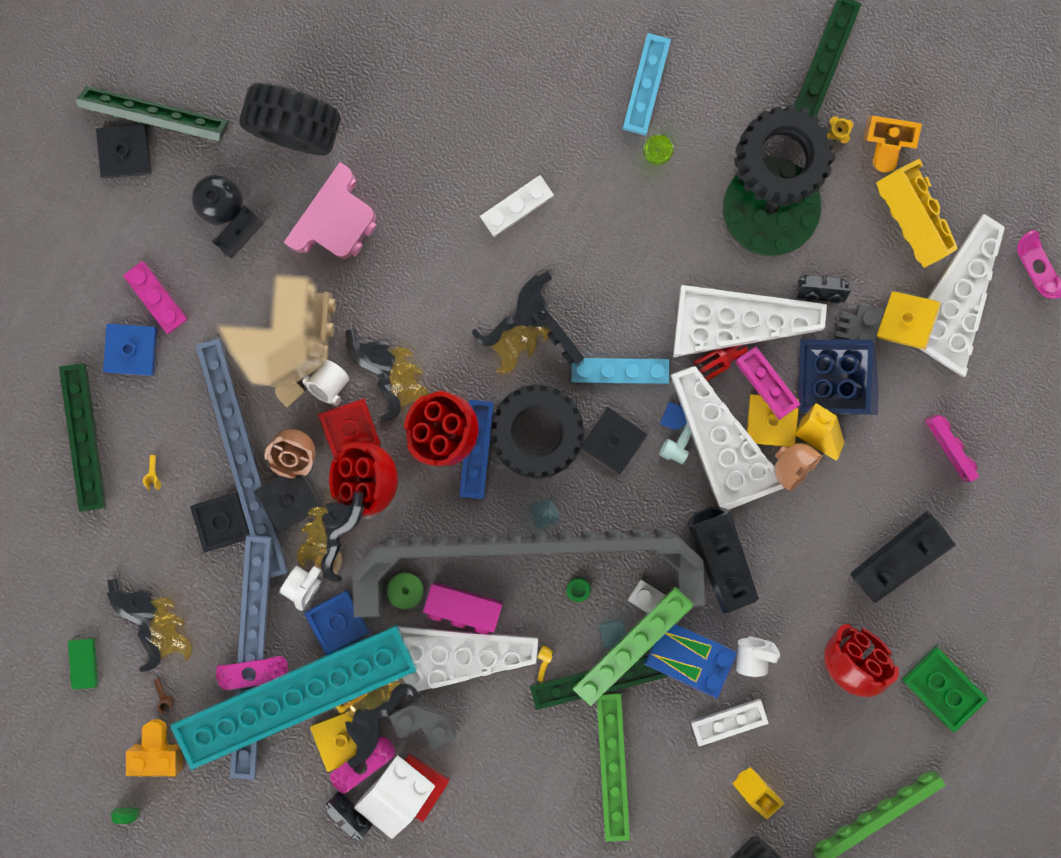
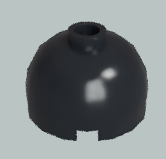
M218 175L206 176L196 184L192 193L193 208L199 217L210 224L223 225V223L232 221L242 209L243 198L240 190L227 177Z

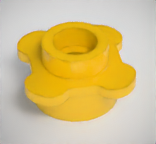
M837 116L832 117L829 121L830 132L827 134V138L840 140L843 144L847 143L850 140L849 134L853 128V122L844 118L839 119Z

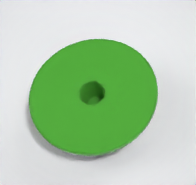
M411 573L397 574L390 580L387 587V595L390 602L400 609L415 607L423 597L424 589L422 582Z

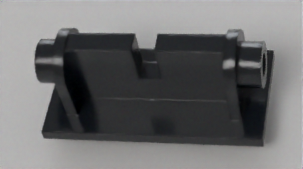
M804 275V277H799L798 286L800 290L797 298L807 301L822 300L829 301L830 303H845L851 289L849 288V281H845L844 278L826 277L825 285H822V277Z
M339 791L323 806L326 809L325 812L336 823L340 820L345 822L341 828L352 840L359 841L363 839L373 826L367 818L354 809L355 806L349 798Z

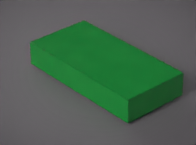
M95 638L69 640L71 690L98 687Z

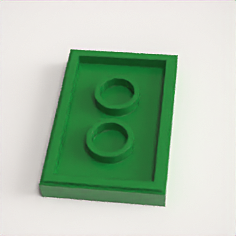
M934 646L901 679L953 733L989 700L937 646Z

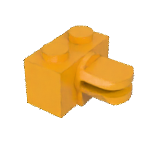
M868 115L863 140L877 142L873 166L884 173L893 171L897 166L901 146L917 148L922 123Z
M160 719L150 720L143 725L142 744H134L126 751V776H176L183 769L182 750L179 745H168L167 726Z

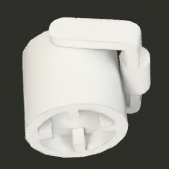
M327 360L311 377L306 376L303 379V384L321 401L338 407L342 401L338 394L349 381V377L341 367Z
M296 566L284 582L279 593L295 603V607L303 611L324 580L323 571L314 566L308 573Z
M752 636L738 640L736 671L751 677L767 675L769 662L777 663L780 657L778 648L773 642Z

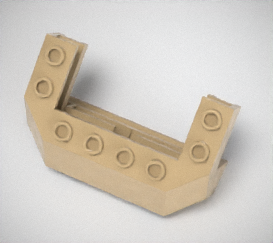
M276 276L272 330L218 326L231 354L251 383L289 388L323 366L324 361L328 359L329 337L332 338L334 334V323H330L331 313H335L336 300L332 298L331 293H316V286L312 285L313 281L309 278Z

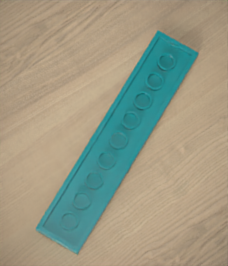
M396 624L172 723L170 727L190 769L193 770L417 671V667Z

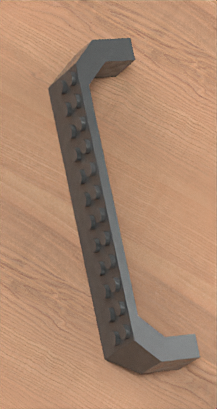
M667 528L654 529V533H646L644 529H632L630 534H621L620 530H606L605 535H597L595 531H581V536H572L571 532H556V536L547 537L546 532L532 533V537H522V533H510L507 538H498V534H484L482 539H474L473 535H459L458 540H449V536H434L433 540L425 541L424 536L410 537L408 541H400V537H388L376 546L352 572L354 617H378L385 610L383 576L400 558L656 550L673 566L674 587L682 592L693 603V606H705L704 561L681 538L671 533V530Z

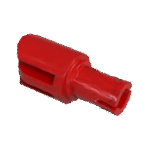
M739 345L728 347L724 350H712L693 361V364L696 366L708 360V358L714 357V361L698 370L702 374L718 365L720 369L704 377L706 381H709L728 370L731 362L747 353L748 349L744 347L737 351L738 348L743 346Z

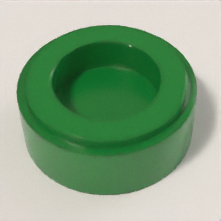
M575 577L568 582L566 592L572 601L583 602L589 597L591 588L586 579Z

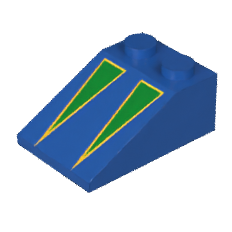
M675 624L651 647L644 665L706 695L718 698L737 652Z

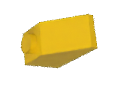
M817 403L801 419L795 436L835 461L839 458L845 443L837 416Z
M751 767L742 771L732 783L745 800L767 820L785 804Z

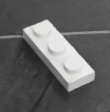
M539 175L482 214L480 218L492 236L495 237L553 198L554 194L541 175Z
M760 699L690 721L698 746L769 724Z

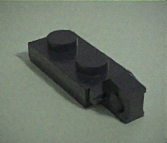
M542 307L532 315L538 327L548 329L549 333L546 335L555 346L559 344L564 350L561 354L569 365L574 363L578 367L584 363L583 355L545 307Z

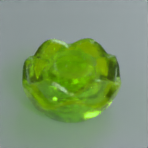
M663 134L651 135L643 146L645 158L655 165L668 162L674 152L673 144Z

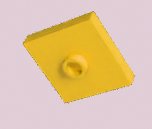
M892 291L877 333V338L926 350L941 302Z
M749 395L746 432L756 444L786 447L795 444L798 408L779 420L760 395Z
M357 708L310 726L327 772L339 768L356 754V744L349 736L345 722L353 721Z

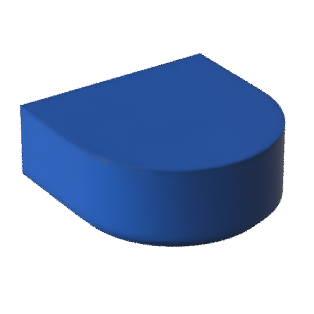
M668 402L660 425L670 429H681L687 423L682 406Z

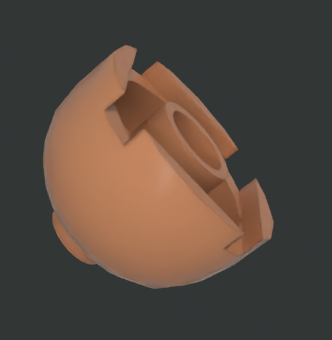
M286 429L276 433L265 449L264 457L265 460L268 459L271 464L270 468L275 473L286 478H296V475L303 474L305 476L310 472L314 464L316 449L312 439L307 434L296 429Z
M804 443L793 444L789 448L783 446L775 455L778 459L774 466L777 480L789 492L793 491L807 478L806 475L810 470H814L820 462L822 455L815 448Z

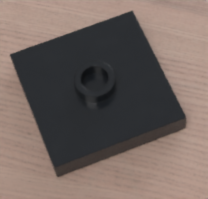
M145 124L96 128L101 178L151 174L148 132Z
M607 407L584 440L582 449L621 474L648 434Z
M296 475V478L279 476L253 491L278 534L321 509L302 475Z
M238 492L190 506L204 553L245 541L246 536L250 535Z

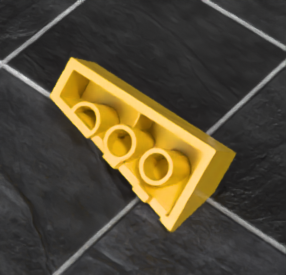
M918 159L899 168L876 182L880 196L886 200L890 207L892 217L899 223L903 237L912 246L916 260L925 268L953 253L958 248L946 220L939 217L941 207L937 199L931 198L928 191L931 184L928 177L923 178L919 169L923 167V164Z

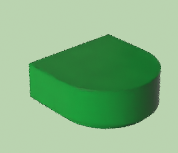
M115 808L111 811V822L114 824L132 823L140 816V808Z

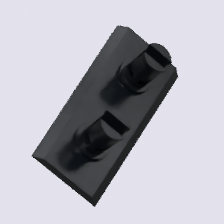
M708 507L700 512H695L688 521V527L699 555L704 561L705 570L722 613H730L755 603L759 597L730 510L723 507Z
M926 510L857 566L850 575L869 598L876 603L956 546V544L936 518Z

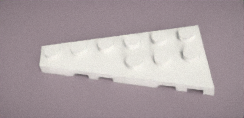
M985 214L980 216L927 297V299L941 302V307L926 350H920L962 377H966L969 356L973 351L974 346L972 345L975 333L979 328L987 297V287L992 278L995 257L998 255L1005 228Z
M681 285L673 357L821 331L825 328L827 304Z
M692 366L671 374L717 506L729 510L783 489L784 487L779 483L774 473V466L760 451L761 449L738 420L734 418L724 402L719 399L698 369Z
M398 626L417 667V671L387 684L386 700L390 699L392 691L398 685L404 683L412 685L417 691L470 680L479 676L491 675L499 671L536 664L538 637L490 633L486 635L477 632Z

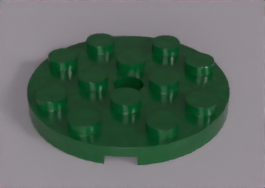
M779 158L763 159L766 168L780 178L791 179L803 171V168L788 160ZM737 174L729 183L723 198L724 222L728 232L747 251L767 257L785 255L806 243L816 230L821 215V198L818 190L797 204L791 203L788 206H780V204L776 203L779 207L777 213L770 214L765 208L766 200L761 199L758 201L754 198L755 194L751 190L747 192L743 188L745 185L743 179L739 180Z

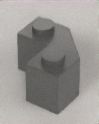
M412 700L393 709L389 715L399 738L422 728L433 750L455 740L457 732L446 710Z

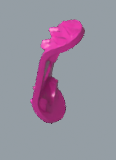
M1036 230L1029 231L1018 242V255L1039 293L1048 299L1060 298L1061 279L1056 275L1041 247L1040 234ZM1035 260H1040L1044 264V271L1041 274L1036 273L1033 269Z
M274 656L249 662L217 665L216 679L219 686L224 690L258 686L287 673L288 664L284 657ZM247 667L253 668L256 672L255 679L252 681L245 680L242 676L243 669Z
M385 737L379 738L376 749L365 761L367 764V771L365 773H356L354 768L352 769L347 762L330 774L333 787L344 794L385 765L395 754L391 741Z

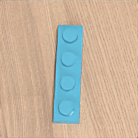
M647 33L622 130L646 136L671 39Z
M584 358V363L578 367L574 363L571 364V383L669 384V359Z

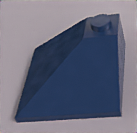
M800 340L798 399L801 405L798 408V412L807 413L817 403L833 414L878 415L879 388L874 340Z

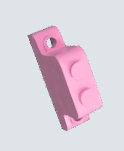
M339 162L284 241L287 246L298 253H308L314 244L318 243L340 259H348L352 255L355 257L363 247L361 242L366 235L369 237L377 226L375 224L376 215L371 207L351 194L357 181L347 166Z

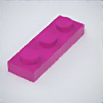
M141 261L123 275L166 334H171L188 321V318L144 261Z
M754 347L736 360V365L779 420L801 405L757 347Z
M931 415L924 421L962 480L972 482L979 478L976 472L978 469L977 465L970 457L967 458L963 452L964 445L959 438H954L949 430L951 425L948 420L940 415Z

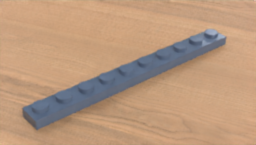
M218 338L198 344L196 349L250 535L272 537L270 578L286 574L288 569L277 531L253 493L254 490L263 486V482L222 340Z
M246 536L237 663L264 659L272 537ZM247 667L243 669L242 676L245 680L252 681L256 677V672L253 668ZM256 686L236 689L235 695L240 694ZM259 741L231 753L230 778L251 780L256 778Z

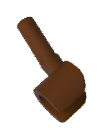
M160 678L153 680L160 698L157 710L161 714L164 713L165 708L162 703H167L170 710H172L174 706L173 698L167 696L164 692Z

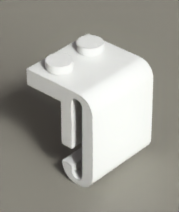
M397 755L382 776L360 798L354 809L393 839L413 820L435 785Z

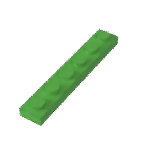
M674 587L574 685L573 690L591 706L693 607V603Z
M621 692L604 693L597 699L605 842L630 840Z
M934 771L922 774L918 781L911 786L902 787L896 796L878 803L877 808L870 813L865 812L857 817L856 822L850 826L841 827L837 830L836 835L830 839H823L818 842L816 848L812 850L816 858H836L946 786L945 783Z

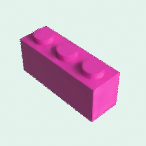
M433 581L423 613H427L430 619L442 621V618L451 620V624L461 628H465L466 625L475 627L474 631L488 635L489 632H495L503 601Z

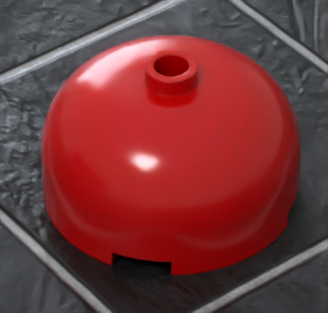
M437 391L418 398L410 407L404 422L408 442L406 446L410 453L422 463L439 467L452 466L464 460L474 449L479 434L478 419L471 405L463 398L444 391Z
M348 443L340 448L342 451L337 459L332 460L329 471V487L332 498L345 505H350L353 503L354 492L360 491L364 493L363 505L365 508L362 517L382 512L393 501L398 488V472L394 460L386 450L373 443Z
M844 624L826 643L824 649L826 669L835 683L852 695L858 697L880 695L899 676V667L894 666L890 658L891 650L879 637L864 627L859 632L851 627L850 624ZM848 636H851V637L839 648V643H840L844 638H846V637H848ZM871 641L875 649L863 659V653L870 647Z

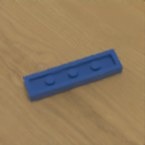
M469 400V404L475 411L478 419L479 434L474 449L463 460L459 497L484 499L494 402Z

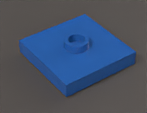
M106 324L103 372L154 376L157 327Z
M348 589L304 612L325 655L331 654L370 634V630L363 617H354L353 597Z

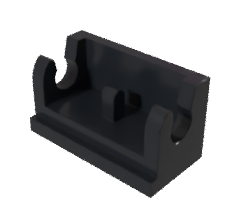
M244 205L240 213L217 238L212 240V243L219 247L226 256L233 258L264 222Z

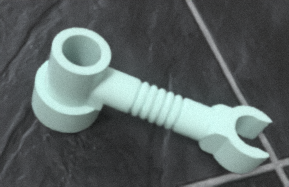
M686 423L677 443L670 439L664 442L659 456L666 460L672 459L680 464L686 461L689 452L684 449L691 436L688 423Z

